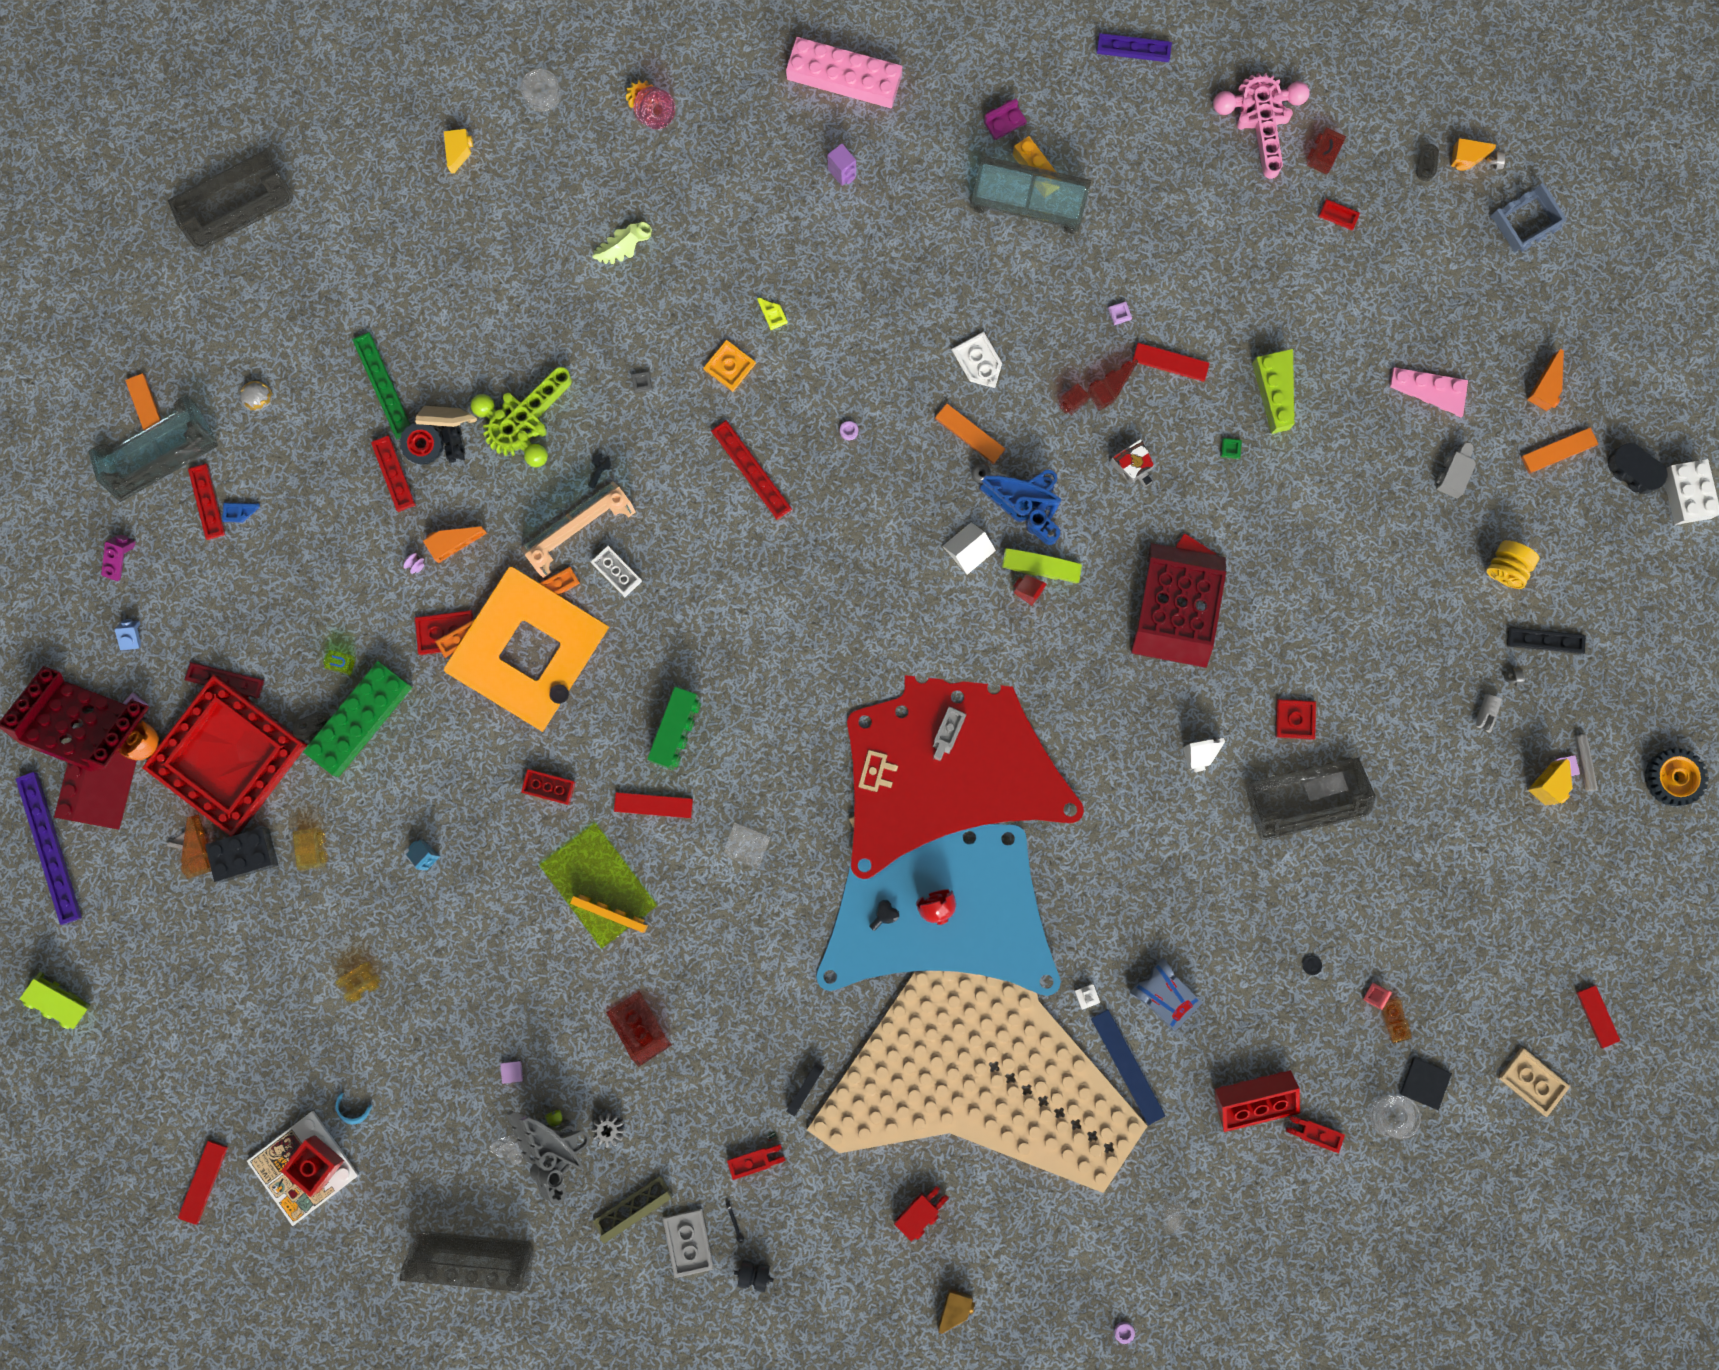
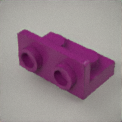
M1017 99L1004 102L996 110H989L984 118V124L994 140L1027 123L1018 108Z

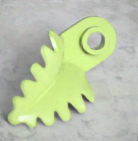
M646 222L630 224L626 229L615 230V238L608 237V244L601 243V247L596 248L592 257L598 259L599 262L603 260L605 264L608 263V260H610L611 264H614L615 257L619 261H623L624 255L631 258L634 254L636 243L648 240L651 237L652 229L650 225Z

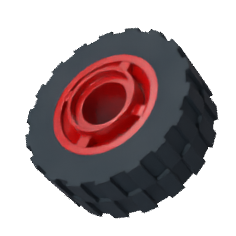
M412 423L401 433L402 436L399 440L402 454L413 463L420 465L429 464L436 461L440 457L441 452H443V437L432 425ZM425 439L426 446L419 449L417 446L418 440Z

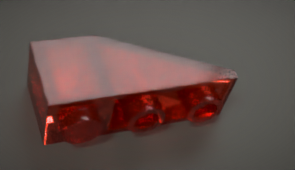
M1137 359L1133 362L1127 361L1121 366L1120 370L1116 372L1112 370L1105 375V379L1101 381L1099 379L1095 380L1089 385L1087 394L1098 411L1116 401L1138 363Z

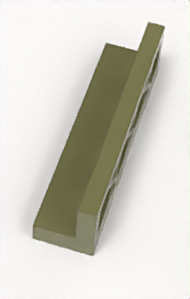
M661 1175L593 1220L601 1234L599 1238L603 1244L673 1197ZM659 1182L665 1192L659 1196L651 1195L652 1186ZM649 1188L648 1194L642 1193ZM638 1195L647 1196L646 1205L643 1207L633 1206L635 1197ZM620 1207L630 1208L627 1218L617 1217ZM605 1217L614 1219L612 1228L605 1232L599 1221ZM616 1220H620V1221H621V1222H619L618 1224L615 1225Z

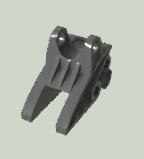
M509 1111L506 1113L510 1125L513 1126L511 1128L515 1138H517L516 1141L522 1151L521 1154L524 1160L533 1164L530 1168V1176L536 1181L541 1196L554 1204L561 1203L566 1197V1190L562 1183L564 1179L563 1174L572 1166L580 1170L583 1169L577 1154L588 1146L590 1141L588 1133L583 1130L576 1131L570 1125H563L552 1129L536 1120L514 1111ZM566 1129H570V1130H571V1132H564V1131H565ZM583 1134L584 1142L581 1145H577V1137Z

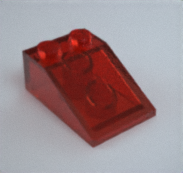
M640 991L606 1012L630 1058L638 1067L672 1046Z

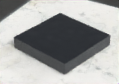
M1413 1057L1400 1095L1439 1111L1452 1073Z

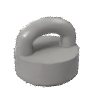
M1503 150L1496 151L1495 156L1488 157L1486 162L1488 164H1495V170L1503 169L1505 165V152Z

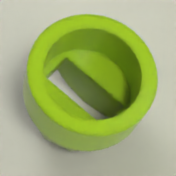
M560 1110L545 1115L550 1126H558L562 1122Z

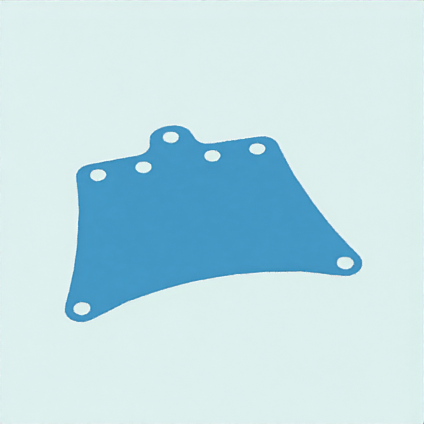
M988 824L955 832L926 843L900 856L869 879H861L855 876L851 870L850 861L849 874L838 917L828 947L817 971L816 978L819 986L824 990L833 991L867 978L894 973L954 971L1008 981L1044 996L1056 993L1060 988L1061 981L1047 944L1038 912L1030 874L1027 838L1024 830L1016 825ZM972 831L975 833L976 841L973 844H966L963 841V834L965 832ZM1005 832H1010L1014 835L1015 840L1013 844L1005 845L1002 843L1001 837ZM861 859L858 862L859 870L862 872L869 871L871 869V862L868 859ZM943 889H949V892L952 890L956 899V909L954 914L948 918L947 923L937 925V923L927 922L920 916L916 906V901L919 898L924 897L925 900L930 897L929 893ZM882 900H888L892 908H896L899 911V918L890 924L882 923L873 931L869 925L877 918V906ZM828 970H833L837 974V979L832 984L826 983L823 978L824 973ZM1043 975H1050L1053 978L1052 987L1048 989L1043 988L1040 985V978Z

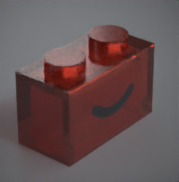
M1327 127L1323 134L1319 132L1314 142L1317 146L1315 149L1312 148L1307 156V159H1309L1307 166L1327 175L1346 136Z

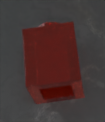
M1077 383L1061 396L1059 406L1064 413H1069L1072 416L1089 401L1090 396Z

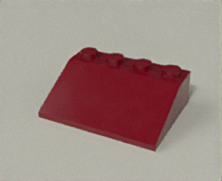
M117 751L105 769L92 772L68 763L54 818L120 830L137 760L129 759Z

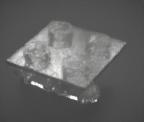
M734 822L722 856L758 870L771 836Z

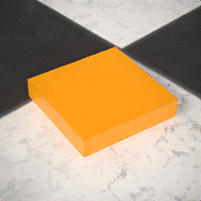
M726 340L703 369L733 392L756 362Z

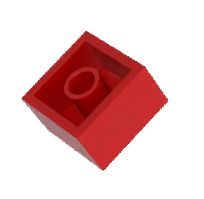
M314 1135L304 1140L281 1172L309 1197H312L321 1192L345 1160Z

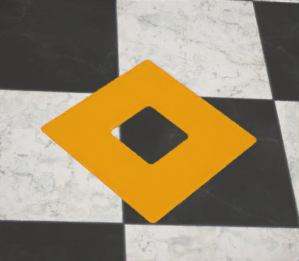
M509 567L444 667V672L543 732L560 704H556L550 699L549 693L551 688L555 685H563L568 691L570 690L609 629V626L515 568ZM521 621L528 622L560 642L559 649L538 681H534L499 658V655Z

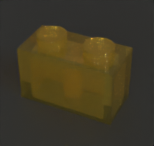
M319 828L294 831L293 841L297 870L305 871L326 867L325 863L328 862V855L323 848V843L326 842L324 832H321Z

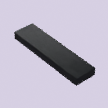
M1508 628L1507 647L1585 654L1586 635Z

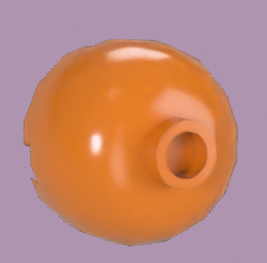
M142 721V723L136 725L118 751L129 759L144 760L150 757L157 749L159 736L151 725Z

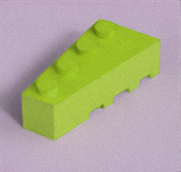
M1293 349L1256 357L1252 363L1271 434L1290 430L1295 424Z

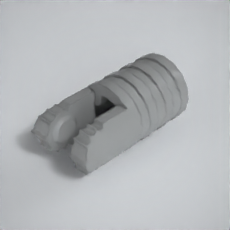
M1485 694L1475 724L1476 727L1481 728L1484 726V730L1490 733L1492 731L1501 706V698Z

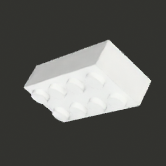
M609 546L591 561L593 566L624 597L642 582Z

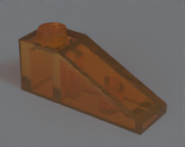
M199 814L187 817L181 870L187 879L211 872L205 847L208 841Z

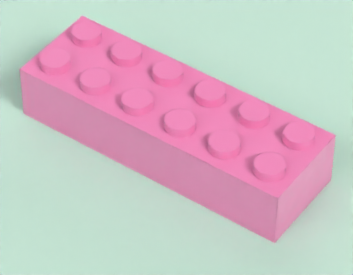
M796 37L786 73L787 80L892 108L902 77V66Z

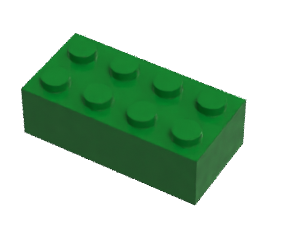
M674 687L649 753L648 761L672 771L674 767L678 768L681 761L680 751L686 748L688 742L686 738L687 732H691L694 727L695 721L693 716L695 713L698 714L702 703L697 694Z

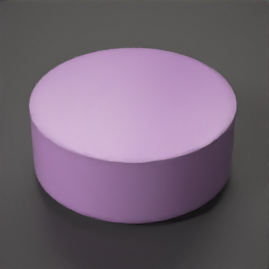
M852 421L842 423L840 426L841 437L845 440L855 439L858 435L856 423Z
M1120 1322L1115 1326L1114 1335L1120 1343L1127 1344L1134 1339L1135 1331L1128 1322Z

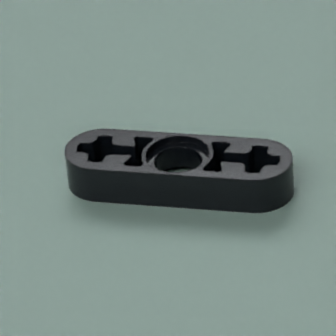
M818 1062L815 1063L802 1087L789 1105L787 1113L795 1117L824 1070V1066Z

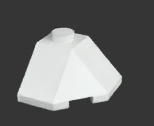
M1224 738L1217 739V741H1201L1183 747L1188 770L1194 769V772L1206 770L1205 767L1211 765L1225 743Z

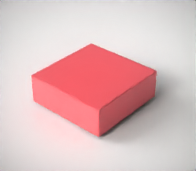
M1372 982L1363 1000L1383 1010L1391 992Z

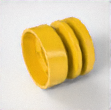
M1510 540L1502 541L1496 551L1497 558L1492 559L1491 565L1487 568V574L1507 587L1523 589L1530 578L1529 572L1535 569L1539 561V555L1521 543Z

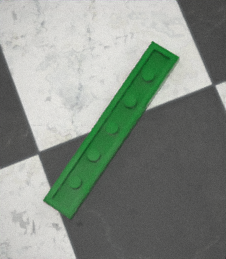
M368 332L352 339L394 436L396 439H400L401 433L404 432L407 426H410V421L373 337Z

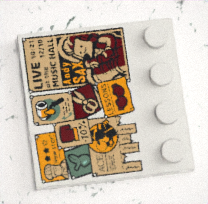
M311 1111L247 1160L292 1226L359 1176L314 1111ZM316 1135L345 1161L321 1192L309 1197L287 1178L281 1170L304 1140Z

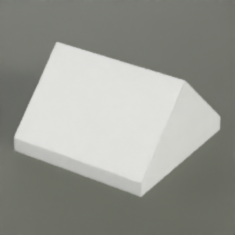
M972 522L942 546L966 574H969L996 551L986 533Z

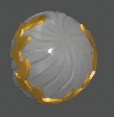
M251 381L242 387L240 401L246 409L260 411L270 405L273 394L266 384L259 381Z

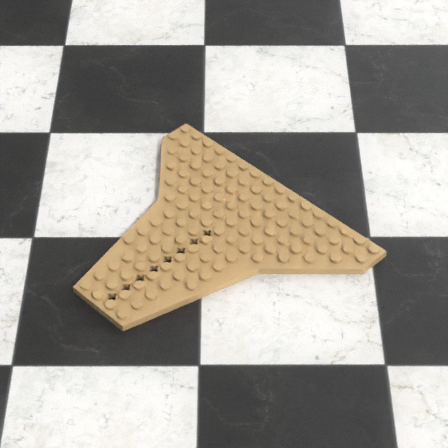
M915 971L807 1128V1131L838 1153L951 1133L1104 1193L1147 1128V1125L1038 1001L1037 993L1014 983L983 975L954 971ZM997 1061L999 1070L991 1072L989 1063ZM1014 1073L1015 1082L1007 1083L1005 1075ZM1030 1084L1031 1094H1022L1024 1091L1022 1086ZM1047 1096L1046 1101L1048 1104L1042 1105V1107L1039 1106L1040 1101L1038 1098ZM1062 1107L1065 1115L1056 1118L1054 1110ZM1079 1119L1081 1127L1073 1130L1071 1121ZM1096 1131L1097 1139L1089 1141L1087 1133ZM1112 1142L1114 1150L1112 1152L1108 1151V1153L1104 1152L1106 1149L1104 1144Z

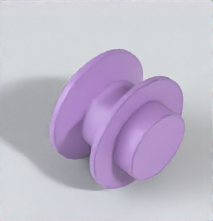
M417 553L410 554L404 561V568L410 567L411 574L419 573L424 567V559H417Z

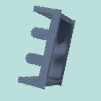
M1544 183L1540 184L1535 190L1525 193L1518 200L1510 202L1503 209L1499 208L1490 216L1503 233L1514 253L1518 250L1524 252L1532 246L1531 243L1535 240L1537 243L1548 237L1546 234L1550 231L1552 234L1563 228L1562 224L1567 221V218ZM1537 199L1553 223L1521 241L1506 216Z

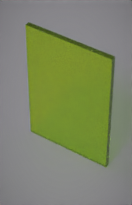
M596 823L582 831L581 834L539 865L601 949L611 941H614L616 937L629 927L570 904L573 896L579 897L580 894L591 898L589 902L596 905L597 902L608 905L609 910L614 912L616 909L627 913L626 917L631 919L634 916L638 918L645 917L658 906Z

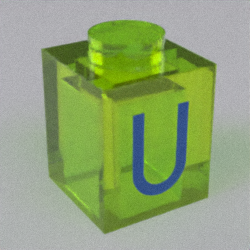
M329 650L328 654L324 657V668L351 676L356 657Z

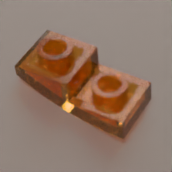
M1398 997L1389 999L1382 1010V1014L1391 1042L1394 1044L1412 1039L1408 1020L1404 1016L1401 999Z

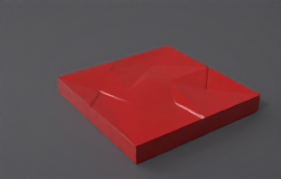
M213 675L142 768L229 836H235L240 834L308 744L220 676Z

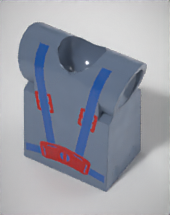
M1164 958L1152 968L1147 980L1138 982L1128 992L1145 1003L1171 1031H1176L1202 1004L1174 975Z

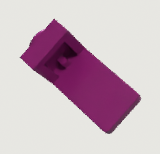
M117 535L105 541L101 575L119 581L122 574L124 553L132 550L136 541L129 539L125 535Z

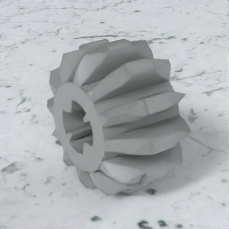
M609 1112L606 1118L601 1114L599 1116L600 1121L594 1120L593 1123L597 1127L591 1128V1132H597V1134L592 1138L593 1140L598 1137L600 1138L598 1141L599 1146L604 1141L606 1148L610 1146V1141L613 1146H616L617 1140L621 1141L623 1139V1136L619 1133H624L626 1129L619 1128V1126L624 1124V1121L622 1120L617 1123L618 1115L611 1119L612 1115ZM605 1125H608V1128L611 1126V1135H608L609 1133H604V1130L606 1129Z

